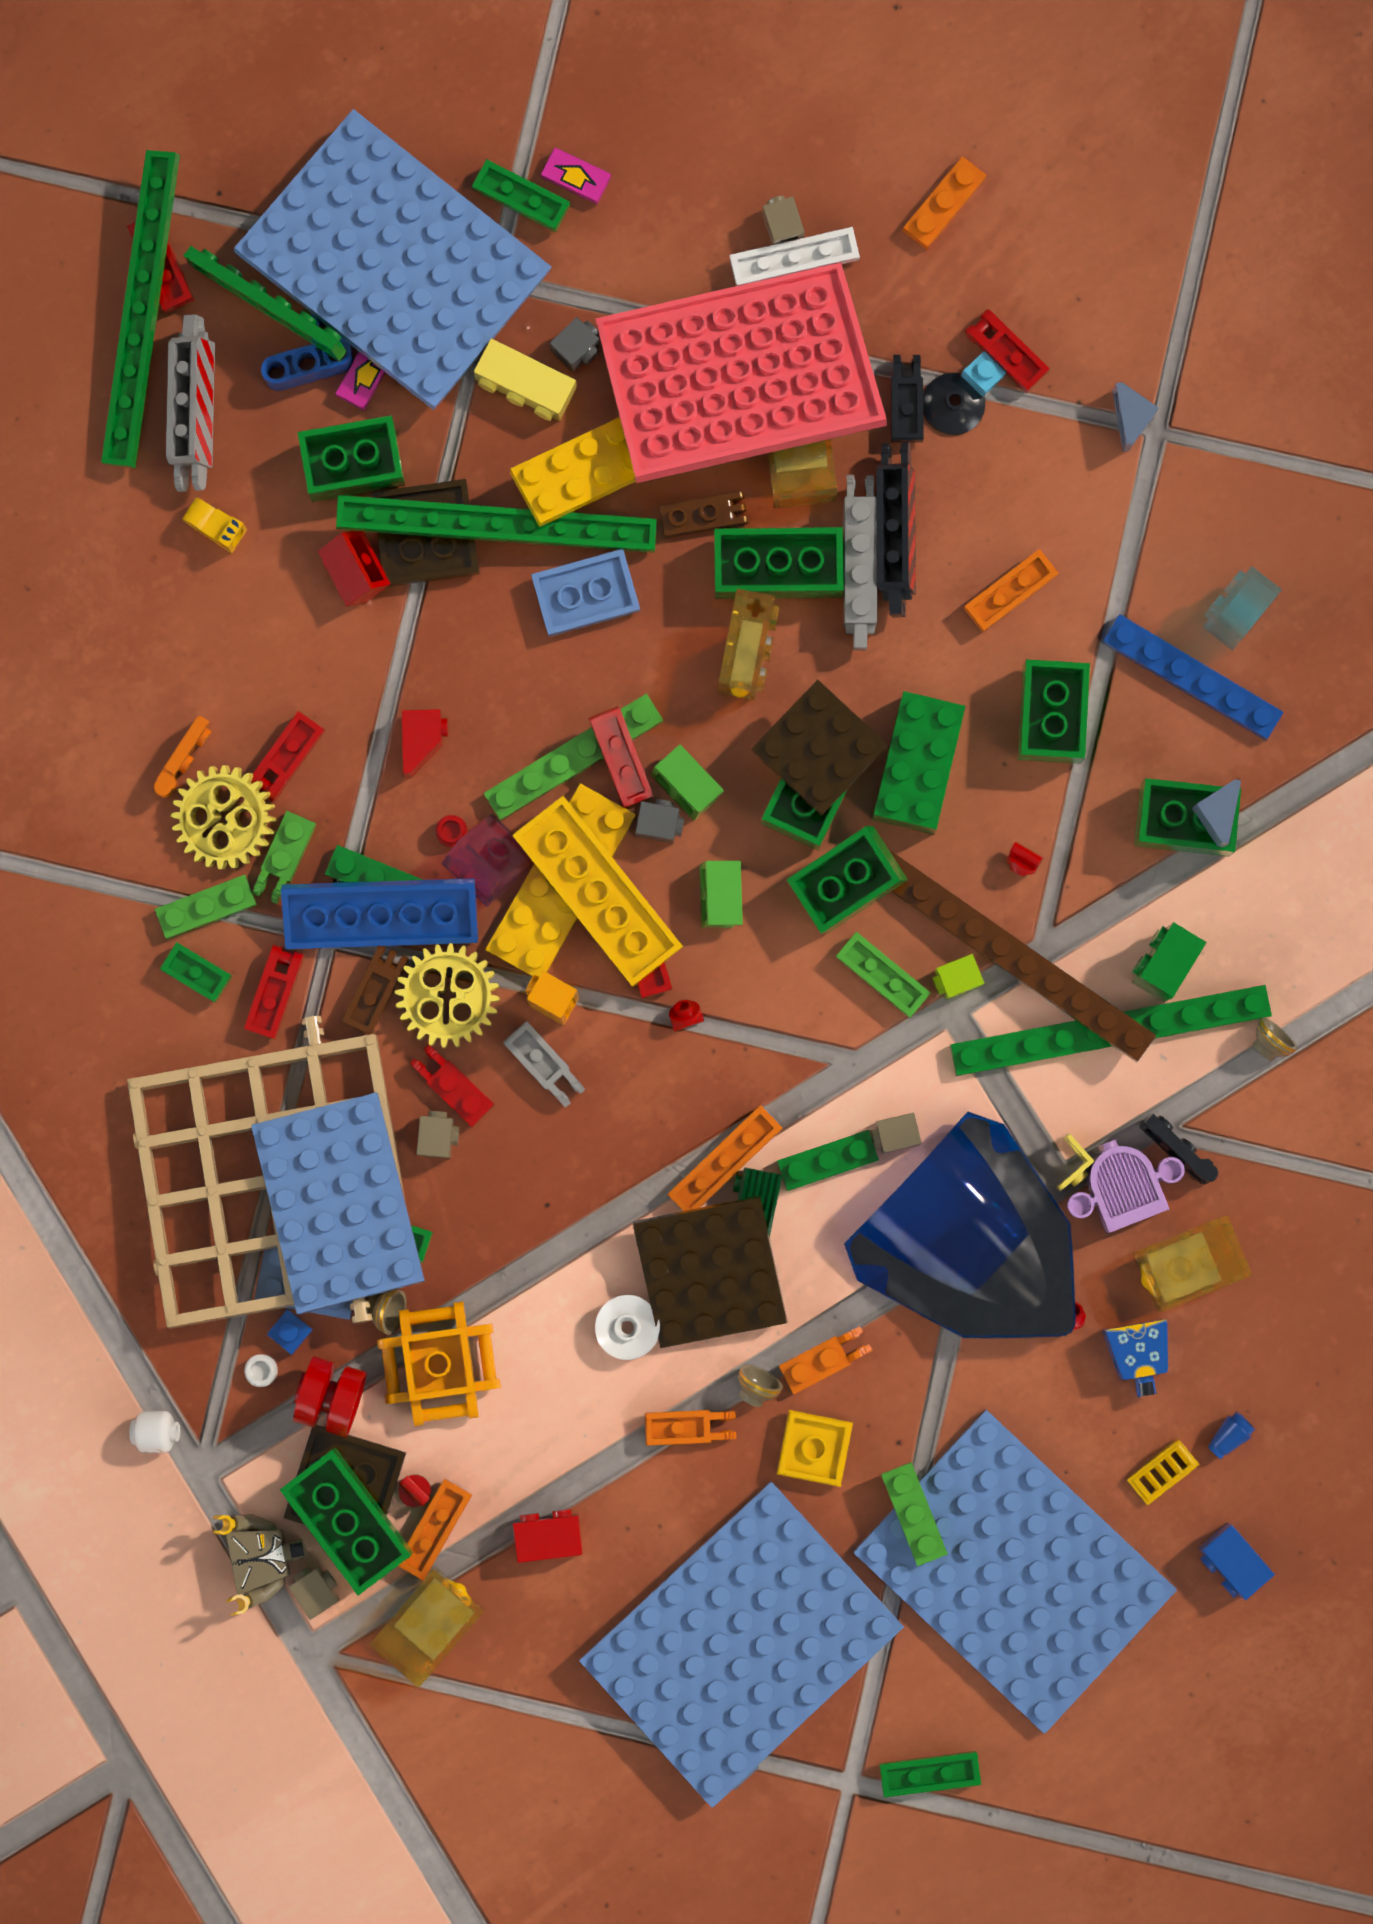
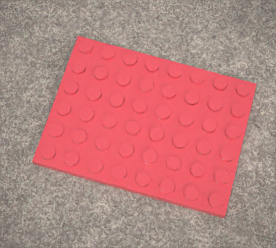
M841 262L595 318L636 483L887 426L886 415Z

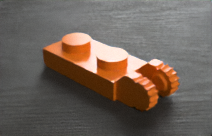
M196 717L157 777L153 789L159 797L167 798V796L170 797V794H173L172 791H175L178 786L176 776L179 772L183 774L187 772L195 759L190 756L197 745L203 747L210 737L212 731L208 728L211 723L204 717Z
M860 1326L839 1337L834 1336L779 1365L793 1395L851 1365L850 1362L872 1351L870 1344L862 1345L854 1352L846 1355L841 1346L842 1343L853 1340L863 1333Z
M709 1410L644 1413L646 1446L711 1443V1440L737 1439L736 1431L732 1430L710 1433V1420L720 1419L721 1421H729L735 1419V1411L710 1412Z

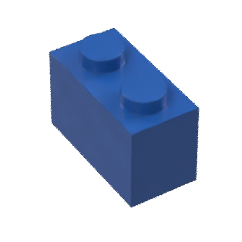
M1226 1523L1198 1548L1203 1554L1199 1558L1212 1574L1216 1570L1225 1579L1221 1585L1233 1598L1239 1596L1247 1600L1275 1575L1232 1524Z

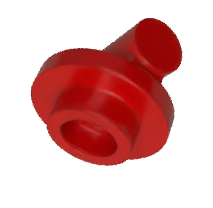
M1015 842L1006 860L1010 865L1011 871L1020 876H1027V874L1033 875L1036 873L1044 857Z
M678 1001L669 1010V1018L674 1032L704 1022L700 1006L695 1001Z
M421 1475L406 1476L398 1484L399 1497L409 1507H422L430 1499V1483Z

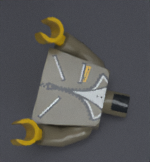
M217 1514L212 1518L222 1519L223 1521L222 1529L219 1531L213 1530V1533L227 1536L237 1595L227 1598L226 1603L235 1600L239 1605L238 1611L231 1613V1616L243 1614L248 1608L269 1601L285 1585V1577L290 1575L289 1561L306 1558L303 1539L285 1542L282 1529H276L272 1521L254 1514L232 1515L230 1517Z

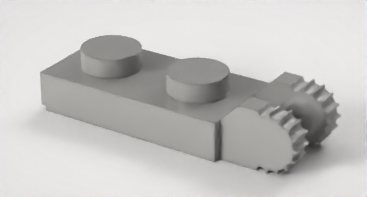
M527 1021L503 1042L545 1090L549 1089L565 1108L571 1102L566 1094L554 1085L556 1081L564 1076L576 1092L581 1094L585 1090L582 1084L569 1071L568 1065Z

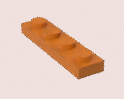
M760 1105L667 1195L682 1211L700 1208L783 1128Z

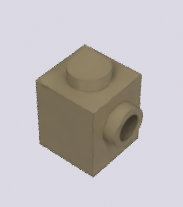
M428 1111V1117L420 1116L417 1155L451 1159L452 1145L458 1146L459 1126H454V1120L447 1118V1112Z
M307 1566L292 1576L295 1583L289 1586L310 1620L340 1600L334 1590L338 1585L328 1570L323 1572L318 1567L312 1571Z

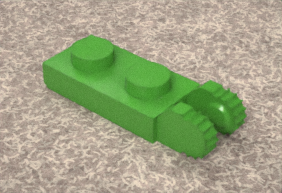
M286 811L261 866L262 871L255 883L252 894L260 896L264 892L271 874L280 878L272 892L271 902L276 904L280 902L281 886L292 882L316 828V823Z

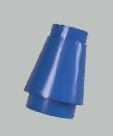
M1236 1411L1232 1416H1227L1207 1446L1219 1459H1222L1225 1455H1228L1252 1438L1251 1434L1256 1429L1244 1416Z

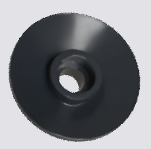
M952 372L938 376L927 386L923 395V413L926 420L934 429L943 434L961 435L967 433L979 424L984 415L985 396L982 397L960 376L962 373ZM957 396L961 403L953 406L950 404L949 398Z

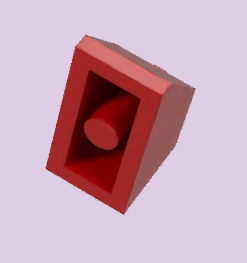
M440 709L402 710L403 774L405 778H412L443 746V737H448V718H442Z

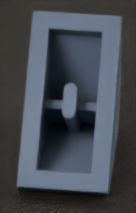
M1120 382L1115 384L1112 393L1123 452L1130 451L1159 408L1126 384Z
M1234 779L1192 808L1218 847L1224 848L1229 844L1241 780Z

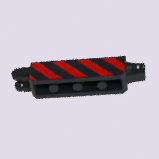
M910 442L901 443V463L892 464L893 453L890 443H883L881 447V465H877L876 469L878 590L882 593L883 601H889L890 616L892 618L906 617V600H912V595H916L915 470L911 466Z

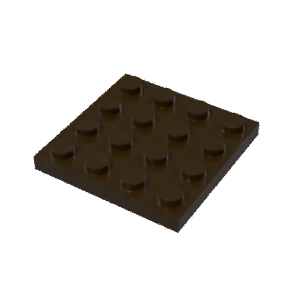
M760 1196L633 1221V1229L655 1327L658 1320L660 1323L658 1337L660 1348L787 1323V1315Z

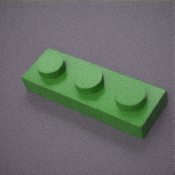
M242 875L155 908L165 938L169 940L255 907L257 903L246 875Z
M858 932L851 937L836 956L839 961L909 1018H911L931 993Z
M912 1462L881 1473L916 1565L920 1566L948 1555Z

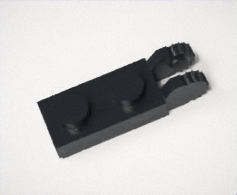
M893 355L891 443H923L924 420L921 356L913 355L911 359L913 377H901V355Z
M1152 1114L1139 1125V1128L1169 1157L1179 1159L1184 1165V1171L1194 1180L1196 1179L1197 1182L1205 1185L1217 1179L1219 1172L1216 1166L1213 1165V1162L1210 1159H1200L1195 1154L1197 1151L1195 1146L1187 1139H1180L1172 1132L1173 1126L1163 1116L1159 1115L1157 1117L1155 1114Z

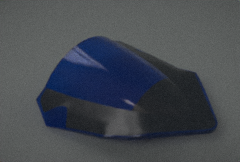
M968 1111L906 1180L844 1243L857 1281L962 1338L1060 1337L1070 1334L1075 1327V1285L1071 1223L1003 1123Z

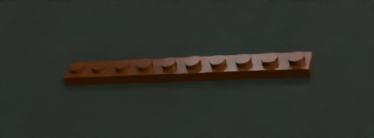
M891 852L908 881L891 891L892 893L1136 1063L1140 1060L1156 1037L1154 1033L901 857Z

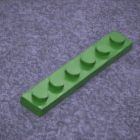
M647 693L620 709L632 741L663 723L662 717ZM592 727L484 793L500 821L505 820L604 759Z

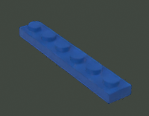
M1121 614L1118 615L1102 642L1265 741L1269 738L1284 713Z

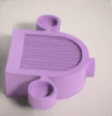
M1115 1139L1097 1146L1100 1154L1095 1157L1094 1162L1088 1169L1087 1186L1090 1195L1078 1192L1071 1195L1067 1201L1068 1212L1075 1218L1088 1217L1095 1207L1105 1233H1110L1169 1210L1159 1182L1175 1183L1181 1180L1184 1175V1165L1179 1159L1168 1157L1163 1159L1158 1164L1157 1169L1154 1170L1151 1162L1142 1152L1132 1147L1118 1146Z

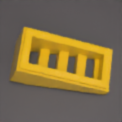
M1175 1439L1126 1480L1146 1505H1149L1200 1464L1179 1439ZM1173 1452H1176L1184 1461L1185 1465L1182 1468L1171 1456ZM1164 1459L1175 1471V1474L1172 1476L1160 1464ZM1155 1468L1165 1482L1160 1485L1151 1474V1469ZM1142 1476H1145L1155 1488L1152 1493L1139 1480Z

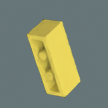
M490 339L474 370L475 380L479 381L478 386L491 393L497 390L506 394V399L519 407H523L526 404L535 409L534 413L548 421H551L552 418L558 421L561 420L577 389L575 379L493 339Z

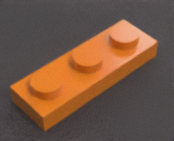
M962 156L903 227V232L928 250L986 180L987 175Z
M1038 549L964 606V610L984 633L1056 578L1059 572L1044 553Z
M445 1478L407 1543L414 1553L398 1566L424 1581L473 1494Z

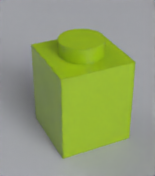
M973 954L936 968V976L932 978L938 995L944 994L946 1001L982 987L985 984Z

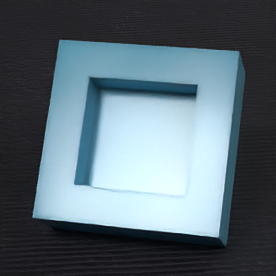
M984 351L963 370L960 376L984 397L1005 377L1007 372Z

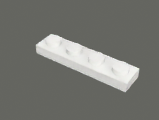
M853 227L732 254L729 259L736 286L839 262L846 264L859 261L860 255Z

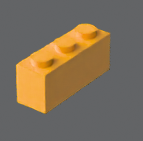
M542 971L540 977L534 974L525 990L528 995L527 1001L531 1008L563 1026L579 1000L577 989L545 971Z

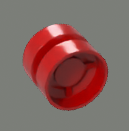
M313 1356L307 1371L302 1373L296 1390L293 1422L314 1428L322 1413L325 1412L327 1413L326 1432L347 1438L360 1404L367 1372L346 1366L336 1382L333 1381L334 1362Z

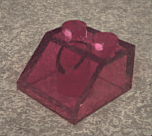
M490 814L456 842L441 864L457 879L475 878L476 898L488 907L503 895L533 862L513 838V833L493 814Z

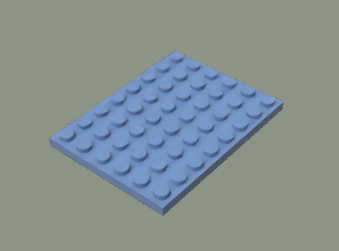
M354 109L234 247V252L326 326L337 332L345 341L432 410L437 408L486 349L490 339H494L550 272L552 267Z
M985 1409L919 1480L948 1555L917 1566L894 1508L853 1553L1045 1734L1177 1589Z
M769 1482L579 1661L713 1808L901 1631L904 1626L772 1482Z

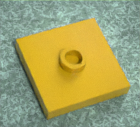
M789 1410L776 1474L841 1487L853 1422Z

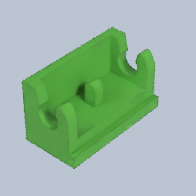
M678 745L654 767L650 775L693 821L706 811L724 791L681 745Z
M705 861L700 864L701 928H731L743 925L741 861Z

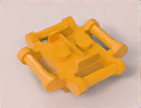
M464 1301L454 1302V1306L410 1312L409 1309L399 1310L402 1336L377 1340L378 1349L382 1350L387 1394L384 1395L385 1404L411 1401L415 1427L423 1426L424 1422L463 1416H469V1419L479 1418L476 1392L501 1388L500 1378L497 1379L491 1339V1333H494L493 1323L467 1327ZM450 1319L456 1320L457 1328L412 1335L411 1325ZM478 1335L484 1381L474 1382L468 1337ZM402 1346L408 1385L407 1392H400L394 1347ZM466 1394L467 1403L427 1409L422 1408V1399Z

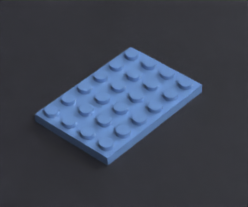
M377 1092L251 1125L298 1315L425 1282Z

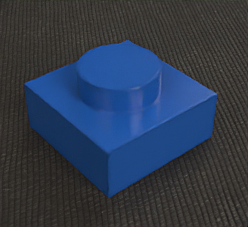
M287 1309L267 1335L293 1355L313 1329Z

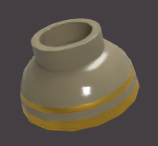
M1267 1018L1260 1020L1256 1029L1257 1039L1253 1046L1263 1057L1272 1061L1276 1056H1288L1297 1050L1295 1042L1277 1024Z
M396 1289L370 1296L368 1300L370 1301V1308L367 1309V1312L372 1314V1321L376 1328L386 1335L395 1333L400 1327L399 1310H405L407 1305L404 1291Z
M743 1365L739 1371L738 1382L741 1387L739 1396L743 1401L752 1406L761 1407L764 1401L777 1397L783 1388L782 1383L777 1377L760 1367Z

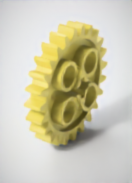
M222 765L220 774L215 766L209 767V776L204 771H197L199 781L188 778L186 781L190 789L179 788L178 790L184 797L183 800L173 801V804L180 807V812L172 813L171 817L180 819V823L173 826L172 829L182 830L183 833L176 841L188 843L184 850L185 853L196 851L194 856L195 862H200L206 857V867H212L217 860L218 869H225L227 861L231 868H238V858L244 864H249V853L253 856H260L261 854L257 846L269 845L263 838L264 834H274V831L267 827V823L276 821V818L268 816L267 811L275 808V805L265 804L264 801L271 795L270 792L260 793L259 790L263 782L257 781L252 784V773H246L241 777L242 768L235 767L231 774L229 765ZM223 786H226L230 791V799L225 804L220 801L218 796L219 790ZM243 797L244 802L240 806L230 811L233 808V806H235L236 803L239 801V798ZM201 807L205 809L208 816L207 821L203 825H200L196 820V812ZM245 809L252 816L251 823L247 827H244L240 822V814ZM230 811L225 817L228 822L218 823L205 838L203 833L221 820L220 812ZM222 831L229 838L228 845L224 849L217 844V836Z
M449 943L447 952H442L439 944H436L435 954L433 955L426 948L423 949L425 957L423 960L413 956L412 959L416 966L414 968L409 966L403 967L409 974L408 978L398 977V981L405 985L404 989L395 991L396 995L404 997L403 1001L396 1004L397 1008L406 1009V1012L400 1016V1019L402 1021L411 1019L412 1022L407 1028L408 1031L411 1032L419 1028L417 1039L421 1040L426 1035H429V1045L431 1046L435 1044L437 1039H441L443 1048L447 1047L449 1040H453L458 1048L460 1046V1038L462 1037L469 1043H472L470 1033L474 1031L482 1036L483 1033L479 1026L481 1024L492 1025L486 1017L487 1014H497V1010L490 1006L491 1003L500 1001L498 996L491 995V991L499 988V984L489 983V980L495 976L494 971L484 973L483 970L488 962L484 960L477 964L478 953L475 951L467 957L465 946H462L458 953H454L452 943ZM450 967L452 968L450 989L453 994H456V998H452L449 1001V1023L445 1025L443 1024L445 1002L439 995L446 991V970ZM430 971H438L441 974V982L436 987H428L424 983V977ZM462 973H470L473 976V984L468 989H460L456 985V979ZM431 1002L436 1003L439 1006L437 1017L425 1019L422 1016L424 1005ZM463 1004L468 1005L472 1012L470 1018L462 1022L457 1021L454 1018L456 1007Z

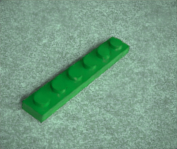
M190 245L183 255L193 269L339 362L347 352L340 342L342 337L333 329L327 326L324 330L315 325L317 321L306 312L301 311L298 314L291 310L292 305L281 296L276 295L275 298L266 294L268 290L263 285L253 279L250 283L242 278L243 274L232 265L227 264L226 267L217 263L219 259L210 251L203 248L200 252Z

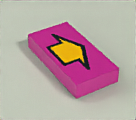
M554 148L541 174V178L598 205L611 179V174L560 149Z
M358 352L336 392V397L365 411L386 372L362 353Z

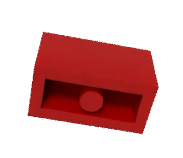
M364 531L343 532L318 551L346 607L366 603L391 585Z
M571 1509L552 1511V1517L539 1519V1513L519 1515L520 1521L513 1523L517 1563L583 1555L579 1514L572 1515Z

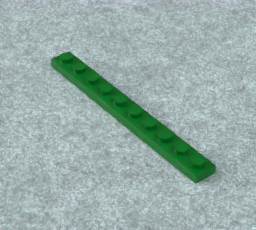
M146 150L101 460L102 464L108 466L136 467L180 155L176 152Z
M338 495L336 529L609 550L623 549V551L654 553L657 519L569 513L539 527L530 509Z
M1266 985L1123 1011V1013L1156 1035L1154 1039L1272 1016ZM1077 1021L950 1044L956 1076L1113 1047Z

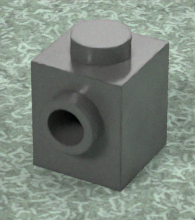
M576 317L550 342L551 352L570 371L574 372L583 363L586 365L591 363L599 354L598 348L600 343L597 337L599 332L589 321L586 320L583 323Z
M655 799V804L641 801L636 837L674 844L675 836L681 837L684 818L679 817V808H675L674 802Z

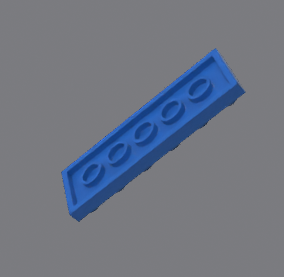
M475 878L286 884L281 886L285 949L478 943Z

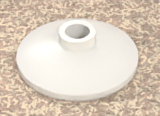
M621 1295L609 1300L600 1309L595 1322V1333L600 1346L609 1355L622 1360H633L647 1354L656 1344L660 1332L659 1320L655 1327L651 1305L646 1300L634 1295ZM625 1321H630L634 1325V1330L630 1334L624 1333L621 1329V1325Z

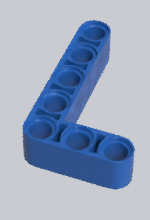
M311 314V316L317 321L315 325L321 328L323 322H321L318 318ZM343 338L340 340L347 351L345 358L340 362L332 361L330 355L313 344L272 355L262 363V376L270 389L283 391L345 373L353 363L350 344ZM305 359H313L316 362L315 366L310 370L305 371L299 368L300 363ZM276 367L285 370L284 375L279 379L269 377L270 371Z

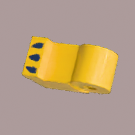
M199 498L194 499L182 518L193 529L230 553H233L247 531L244 523L234 517H230L219 509H215Z

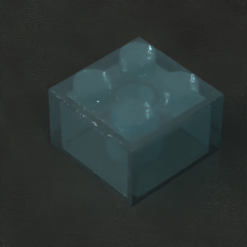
M1253 566L1250 567L1246 574L1240 570L1224 590L1228 596L1225 598L1220 594L1204 614L1208 621L1203 627L1233 651L1282 589Z

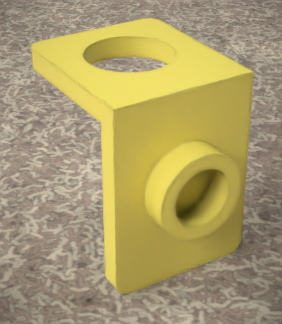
M1067 1134L1063 1139L1084 1163L1056 1187L1058 1191L1063 1190L1069 1183L1073 1187L1078 1185L1089 1175L1085 1169L1094 1162L1071 1134Z

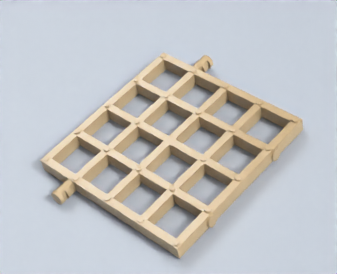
M310 1016L301 1019L302 1026L307 1028L303 1033L304 1039L309 1040V1046L127 1079L136 1132L133 1133V1140L136 1149L139 1151L156 1257L153 1264L155 1274L159 1276L167 1328L173 1329L295 1306L274 1218L275 1235L232 1243L228 1242L221 1197L266 1189L264 1176L219 1184L211 1138L252 1131L251 1125L345 1101L327 1102L320 1058L367 1050L374 1093L377 1092L379 1094L404 1195L376 1034L322 1043L321 1037L324 1036V1030L319 1028V1024L322 1023L321 1016ZM308 1060L315 1105L268 1114L261 1069ZM248 1071L255 1116L209 1125L202 1080ZM189 1082L196 1127L150 1135L143 1091ZM198 1141L206 1186L159 1195L152 1149ZM208 1200L215 1246L169 1254L162 1208ZM278 1248L285 1294L238 1303L231 1256ZM218 1259L225 1306L179 1314L171 1267ZM361 1298L349 1304L350 1311L355 1312V1316L352 1317L353 1324L373 1320L372 1314L367 1312V1309L370 1308V1301Z

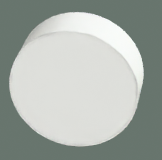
M260 1354L251 1357L247 1361L244 1373L250 1384L256 1387H265L276 1379L278 1367L273 1358Z

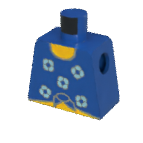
M1167 1319L1102 1330L1119 1379L1127 1380L1134 1378L1138 1397L1157 1394L1153 1375L1168 1372Z

